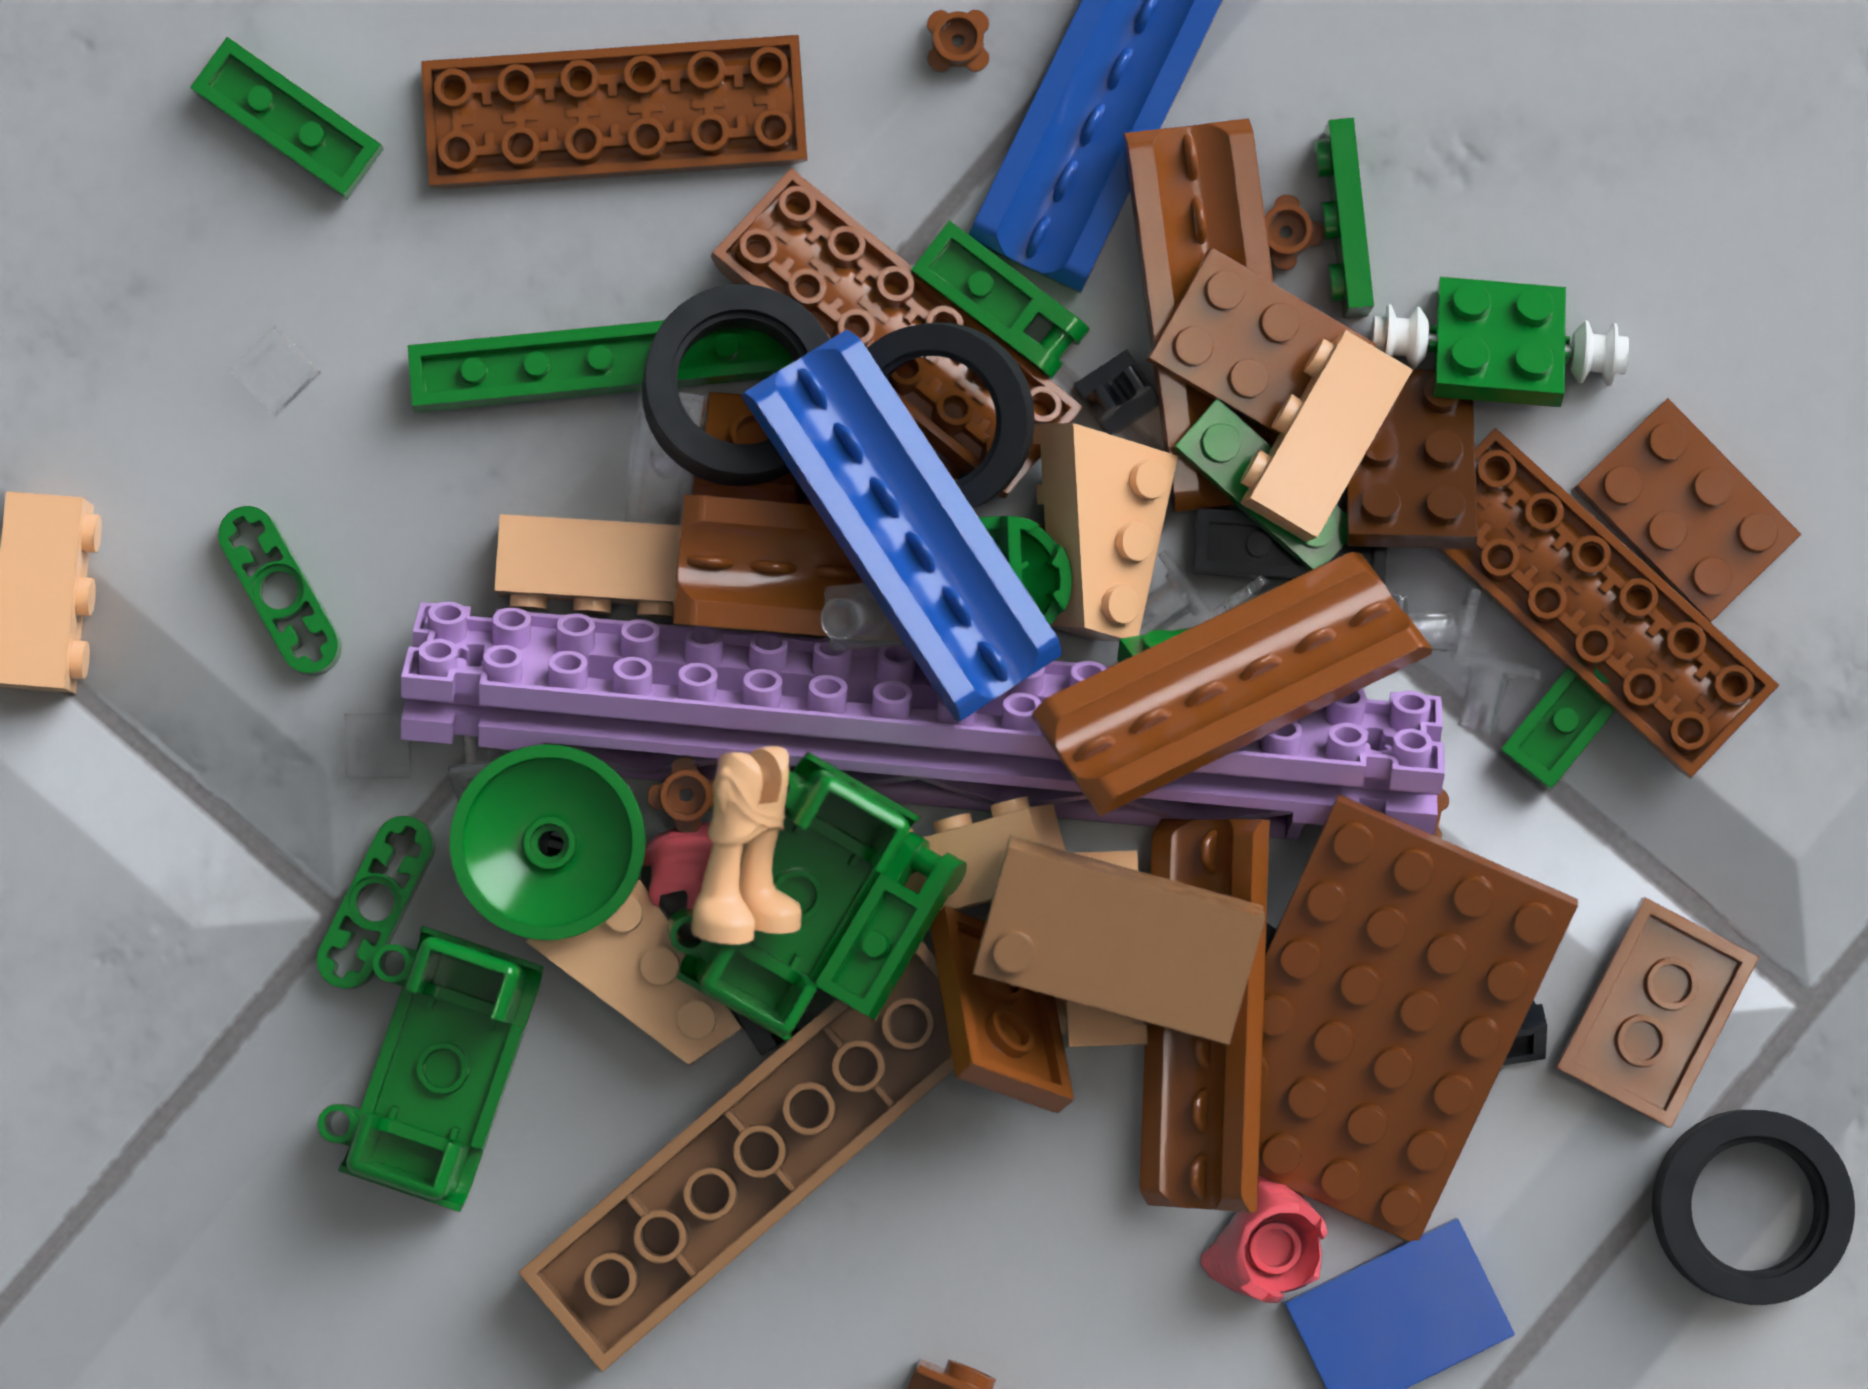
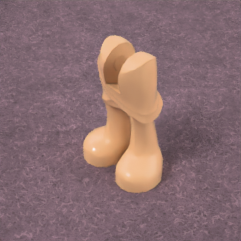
M767 746L758 748L750 752L749 755L741 752H729L720 756L713 783V818L708 828V837L713 842L702 888L692 912V933L700 939L714 943L736 945L753 941L754 930L777 934L793 933L800 930L802 917L800 903L776 889L772 875L773 856L779 831L785 830L784 810L789 779V756L785 748Z

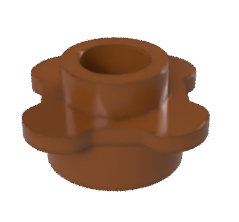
M937 10L929 16L927 28L933 34V48L927 55V61L933 70L943 73L950 67H967L971 72H980L988 65L989 53L984 49V33L989 28V20L982 11L971 10L968 13L961 11L947 13L945 10ZM955 36H961L964 38V44L957 47L952 43V39Z
M1293 195L1279 196L1275 201L1274 208L1265 216L1272 264L1279 270L1286 271L1294 268L1297 264V257L1308 247H1317L1323 240L1322 225L1317 221H1311L1308 213L1300 207V201ZM1281 228H1290L1292 235L1289 238H1283L1280 235Z
M688 756L675 759L672 763V772L661 784L652 785L647 796L648 802L653 809L664 810L675 820V827L679 832H696L699 830L702 816L711 806H714V780L710 781L699 772L697 764H691L695 760ZM683 789L692 791L693 797L690 801H683L680 798V792Z

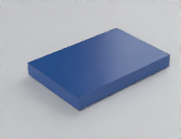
M1454 1218L1423 1233L1419 1241H1407L1283 1302L1325 1389H1407L1515 1336L1508 1318L1458 1218Z

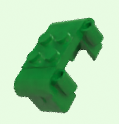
M810 752L804 754L793 771L789 770L784 810L785 830L779 831L772 864L775 888L800 903L802 909L800 930L785 934L754 930L753 941L735 945L709 942L697 936L690 941L678 939L677 931L679 927L684 923L692 922V909H681L675 912L667 923V933L673 946L679 952L685 954L677 971L676 978L788 1042L792 1037V1031L817 991L814 984L878 876L880 873L885 875L908 836L911 826L918 822L920 816Z
M422 925L417 950L397 944H387L379 948L373 957L372 965L375 974L385 982L402 986L361 1108L349 1104L330 1105L320 1113L317 1126L320 1135L325 1140L349 1146L338 1171L461 1212L470 1193L541 984L544 966ZM399 952L404 957L405 966L400 974L391 976L385 967L386 959L390 954ZM338 1111L344 1112L350 1121L348 1131L342 1136L336 1134L331 1127L332 1117Z

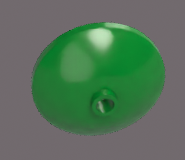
M552 744L533 745L511 751L497 758L482 769L469 783L453 815L449 842L450 857L456 879L463 893L473 907L488 921L509 933L535 940H560L581 935L598 927L611 918L627 901L639 880L646 852L645 825L634 794L619 774L605 762L573 747ZM556 832L563 839V848L556 856H545L540 850V840L546 833Z

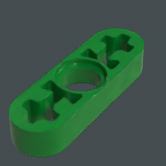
M241 506L233 509L220 523L218 530L220 546L283 658L293 669L305 675L317 676L328 672L336 665L342 651L340 636L277 524L267 513L257 507ZM243 521H248L254 527L264 525L265 532L258 536V542L264 553L271 558L279 550L283 556L282 560L262 565L252 577L249 576L247 567L257 566L259 563L247 547L242 545L235 548L233 543L241 535L238 525ZM278 573L291 575L298 586L295 601L283 609L269 607L264 601L262 593L266 580ZM309 604L314 614L301 617L303 622L313 635L317 637L325 634L328 640L320 647L323 657L317 662H314L306 655L297 658L295 650L301 647L302 639L294 626L289 624L283 632L278 627V622L296 618Z
M397 816L389 819L379 828L318 949L317 967L321 976L329 984L338 988L354 989L365 985L374 976L373 957L379 948L390 944L435 853L434 835L430 828L422 821L410 816ZM410 827L417 831L414 841L422 846V849L417 858L407 855L397 870L398 873L410 875L403 888L395 879L384 874L372 873V870L377 860L384 866L390 867L396 855V849L388 844L389 839L393 833L404 835ZM372 884L385 885L394 896V908L391 914L381 921H370L359 910V896L366 887ZM350 917L359 927L380 932L381 935L376 945L368 938H363L356 954L360 960L364 961L363 968L360 972L349 970L344 978H341L336 974L339 964L331 958V955L335 948L346 950L350 946L356 933L343 930L347 919Z

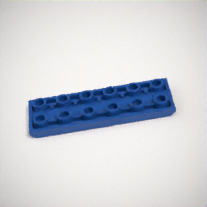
M1082 0L974 220L969 235L988 250L1081 294L1130 194L1123 134L1162 128L1223 0Z
M848 329L741 394L742 399L956 723L961 722L1062 655L1057 635L857 335Z

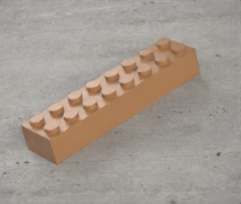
M923 941L920 943L875 1021L836 999L795 1034L789 1042L787 1041L518 1272L602 1372L954 1071L938 970L933 952Z

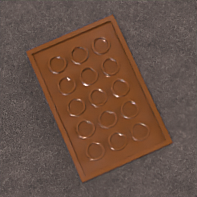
M1338 794L1265 952L1258 1175L1278 1184H1283L1291 1190L1409 1242L1413 1240L1419 1241L1576 912L1578 899Z

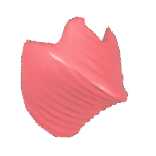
M710 822L701 823L699 830L696 832H679L676 828L656 835L646 844L643 867H652L649 899L654 906H659L662 894L669 896L672 892L685 890L688 894L687 909L693 910V906L702 888L713 842L708 837Z
M1258 1175L1257 1212H1237L1232 1217L1230 1223L1225 1226L1223 1232L1218 1235L1215 1242L1201 1254L1200 1264L1210 1278L1232 1291L1265 1303H1278L1284 1297L1282 1293L1298 1290L1319 1279L1322 1261L1320 1238L1324 1240L1328 1233L1323 1218L1300 1193L1291 1190L1283 1184H1278Z

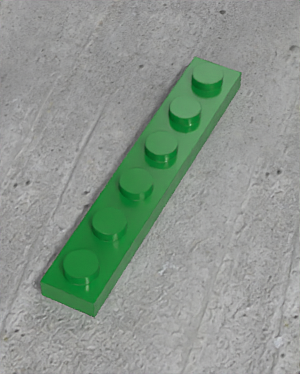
M665 320L407 345L413 410L415 413L642 391V378L648 353L657 331ZM748 328L721 329L704 336L686 352L678 367L677 385L678 387L766 379L792 363V356L779 342L762 332Z

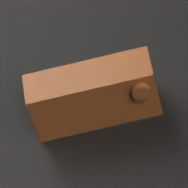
M1009 836L975 957L973 974L1229 1045L1266 917L1263 905Z

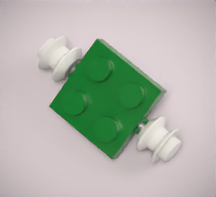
M1440 277L1436 294V325H1431L1430 330L1429 321L1419 306H1416L1409 318H1397L1392 304H1387L1385 316L1373 317L1371 341L1376 344L1375 347L1391 357L1393 355L1405 356L1409 367L1413 370L1425 358L1428 346V352L1435 353L1433 397L1561 407L1565 394V364L1569 362V369L1578 384L1584 382L1589 372L1602 373L1606 386H1611L1615 374L1625 375L1629 354V338L1618 336L1617 323H1612L1607 333L1600 335L1593 334L1589 322L1584 320L1573 332L1571 344L1569 345L1570 336H1565L1566 287Z

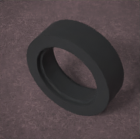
M732 284L714 287L700 292L680 304L665 319L657 331L648 353L642 378V403L645 417L654 438L663 451L689 473L706 481L727 486H752L767 483L791 472L770 439L752 444H735L712 437L699 428L687 414L679 396L677 385L679 364L686 352L698 340L712 332L726 328H748L762 332L779 342L789 352L794 361L830 339L818 320L800 303L785 294L751 284Z
M944 322L923 323L904 327L886 334L867 347V350L887 380L898 368L913 359L924 356H940L965 365L983 381L992 397L996 413L994 439L988 454L979 466L967 476L955 481V483L973 509L1001 493L1022 468L1028 456L1034 433L1035 416L1031 391L1022 370L1013 357L989 336L964 325Z
M1743 1109L1723 1112L1708 1117L1688 1129L1676 1140L1662 1160L1656 1175L1652 1194V1215L1656 1235L1663 1251L1677 1271L1690 1283L1704 1292L1732 1302L1747 1305H1771L1792 1300L1811 1291L1831 1274L1843 1257L1850 1242L1855 1219V1200L1851 1179L1841 1157L1818 1131L1803 1121L1786 1114L1767 1110ZM1750 1142L1773 1146L1790 1156L1799 1165L1808 1179L1814 1203L1810 1230L1798 1250L1778 1265L1754 1271L1733 1268L1712 1255L1699 1238L1692 1218L1693 1190L1704 1167L1722 1151L1735 1145Z

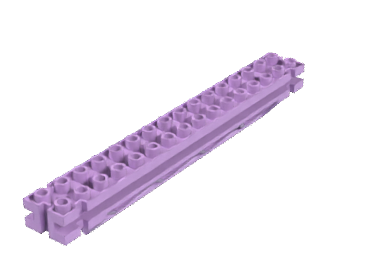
M420 602L413 628V647H408L401 674V698H406L401 716V740L452 744L454 735L478 737V747L517 750L533 745H563L585 751L599 758L616 771L620 777L664 781L672 772L673 761L679 757L688 756L695 760L691 764H697L698 771L711 781L715 779L719 759L722 754L741 752L749 755L750 752L761 747L780 746L785 748L788 753L790 771L794 770L806 752H810L896 803L991 811V805L1028 796L1030 807L1053 804L1057 818L1156 827L1161 819L1270 820L1269 837L1298 840L1304 824L1324 825L1338 794L1431 835H1435L1438 817L1437 794L1442 793L1445 775L1444 744L1440 742L1443 728L1441 696L1424 695L1416 691L1390 692L1389 701L1367 699L1365 689H1360L1100 817L1032 719V712L1047 697L1111 667L1094 661L1078 663L1052 661L961 722L956 723L905 644L891 643L880 645L848 642L836 637L815 639L783 636L769 631L751 633L719 630L715 627L664 625L642 619L631 621L599 619L577 613L567 615L526 612L519 608L497 609L493 618L471 616L470 606H462L455 602Z

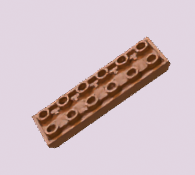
M799 35L421 61L428 179L431 188L454 189L783 166L808 161Z
M1249 118L1123 134L1151 349L1205 253L1211 247L1274 283L1254 132ZM1153 365L1164 450L1178 456L1170 492L1173 513L1197 510L1198 508L1206 509L1235 505L1172 449L1214 400ZM1236 414L1271 447L1277 439L1276 436Z
M792 168L783 175L710 256L717 269L734 284H751L773 289L800 303L818 320L829 339L848 329L857 335L867 348L876 340L892 331L933 322L964 325L989 336L1013 357L1022 370L1032 395L1035 416L1034 424L1071 423L1084 408L1021 355L911 272L913 268ZM940 356L919 357L898 368L888 378V381L930 445L965 474H970L988 454L996 430L994 403L983 381L965 365ZM1033 438L1028 456L1022 468L1012 482L997 495L998 497L1006 498L1041 458L1040 444H1033Z
M1494 428L1475 448L1478 523L1476 548L1435 549L1566 669L1568 667L1577 676L1578 680L1601 701L1606 702L1625 723L1672 766L1691 779L1779 687V684L1497 428ZM1594 667H1596L1610 681V683H1603L1599 679H1597L1594 675Z
M682 494L672 624L903 642L813 505ZM1038 525L1045 530V525Z
M1350 552L1047 697L1032 712V719L1101 817L1431 655L1433 648L1410 617L1393 599L1386 585L1361 553Z
M1161 819L1152 833L1151 875L1263 905L1266 919L1229 1045L1145 1022L1147 1024L1148 1044H1144L1140 1192L1147 1204L1151 1206L1257 1212L1270 820Z

